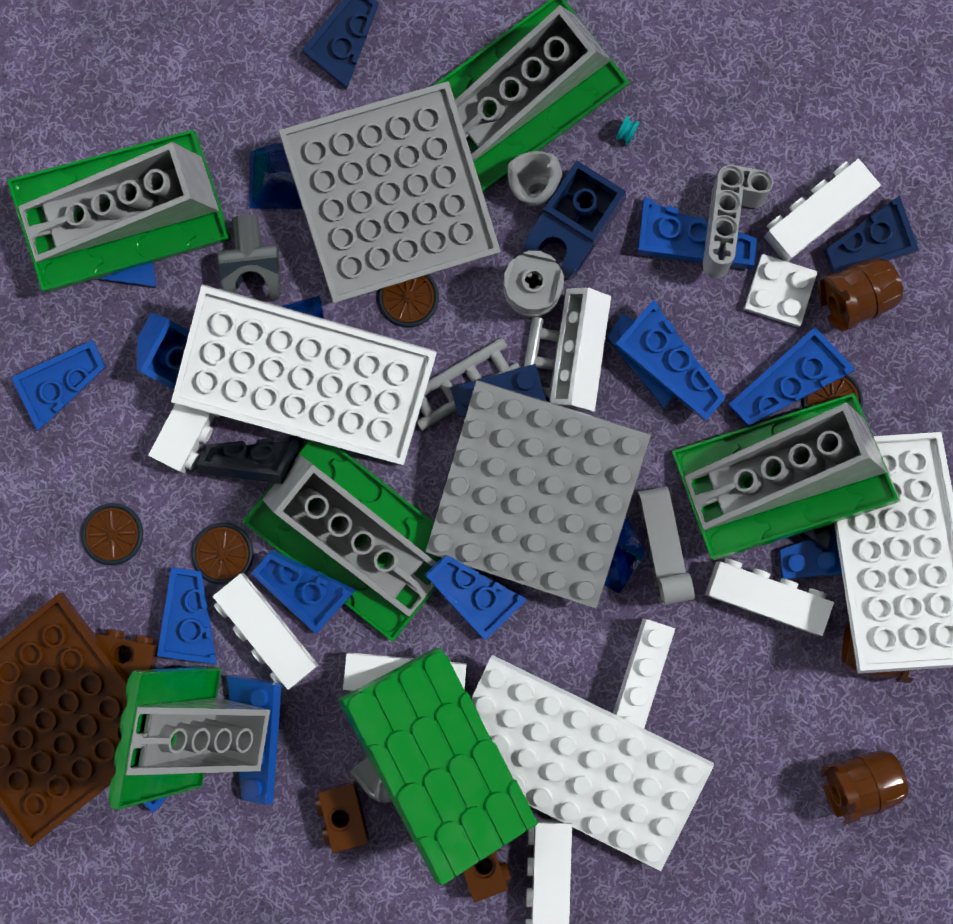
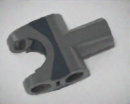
M246 214L233 217L235 249L218 251L219 272L223 290L237 294L236 289L239 288L243 280L248 275L256 274L264 279L266 285H268L271 300L280 299L281 265L278 245L261 246L257 215Z

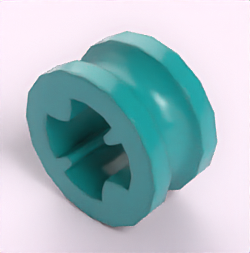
M626 116L615 139L618 141L623 139L625 144L629 145L640 122H632L630 117Z

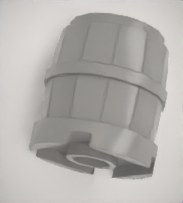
M527 251L509 262L504 273L503 293L507 304L514 312L527 318L540 317L548 313L556 306L563 290L564 275L562 269H560V266L551 255L542 251ZM532 275H537L538 280L542 281V285L536 286L535 289L529 288V284L525 282V279L531 278Z

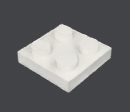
M761 254L744 310L799 328L802 324L818 271Z

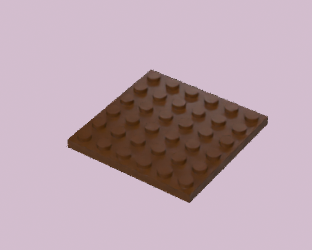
M63 592L54 596L0 640V807L30 847L38 843L110 786L116 772L114 766L115 752L122 737L120 721L123 711L127 707L126 686L128 678Z

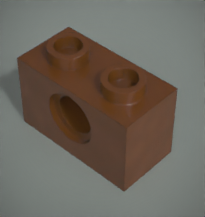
M106 629V633L96 634V637L127 678H129L134 670H152L156 668L159 644L153 643V637L136 634L135 639L124 637V631ZM123 646L129 647L132 652V657L128 662L120 658V649Z
M356 781L321 789L318 792L319 798H315V806L318 816H324L326 827L322 828L325 845H331L332 853L368 844L370 838ZM336 810L346 811L349 815V822L346 824L337 823L334 820L333 813Z
M497 851L487 856L492 861V865L487 870H480L474 865L463 872L474 903L509 890L507 880L512 879L506 861L499 862Z

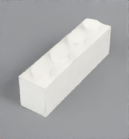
M859 158L851 165L847 161L833 172L836 176L830 182H827L825 179L822 180L811 190L814 195L807 200L801 197L789 207L791 211L789 215L784 219L779 215L767 225L769 231L765 234L764 238L782 260L788 262L881 186Z
M591 288L566 289L550 403L575 411L595 412L611 296Z
M175 403L148 456L182 473H186L187 469L192 470L199 458V454L196 452L201 442L205 444L212 434L213 428L210 425L214 417L219 418L221 415Z
M725 558L724 562L719 561L715 563L705 592L706 596L811 634L823 636L834 604L833 601L825 599L826 593L809 588L807 593L797 589L799 584L784 578H781L780 582L769 579L770 573L753 568L752 572L741 569L742 563Z
M240 573L213 595V598L217 601L214 604L216 610L224 618L229 616L235 624L233 630L243 642L245 640L250 642L254 647L251 651L253 656L262 665L266 662L273 671L270 674L274 682L281 683V688L285 686L287 690L291 689L319 666L246 574Z
M642 619L613 714L643 729L645 728L675 628L648 619Z
M349 652L346 654L343 690L352 692L415 658ZM451 662L463 688H465L467 663Z
M536 819L538 824L528 830V845H534L533 857L527 858V876H533L532 888L526 889V907H532L531 919H526L525 924H569L572 823H563L557 819Z

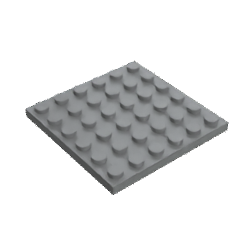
M449 81L279 130V136L333 304L501 252Z
M476 381L426 552L439 557L448 555L466 566L597 608L652 434L489 383Z

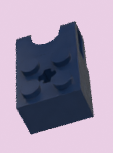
M576 160L524 241L523 251H541L549 243L562 244L567 249V254L561 264V269L565 278L573 279L626 201V191ZM587 200H589L591 203V207L582 209L580 207V202L582 201L585 203Z

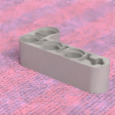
M727 165L720 169L712 189L703 258V270L709 277L722 278L728 273L736 255L741 206L758 208L766 202L773 186V179L767 172L735 165Z
M663 486L638 491L637 498L643 528L647 529L648 539H646L649 557H652L654 563L652 572L655 587L658 586L660 593L658 597L659 604L669 605L694 600L693 582L690 574L686 573L668 487Z

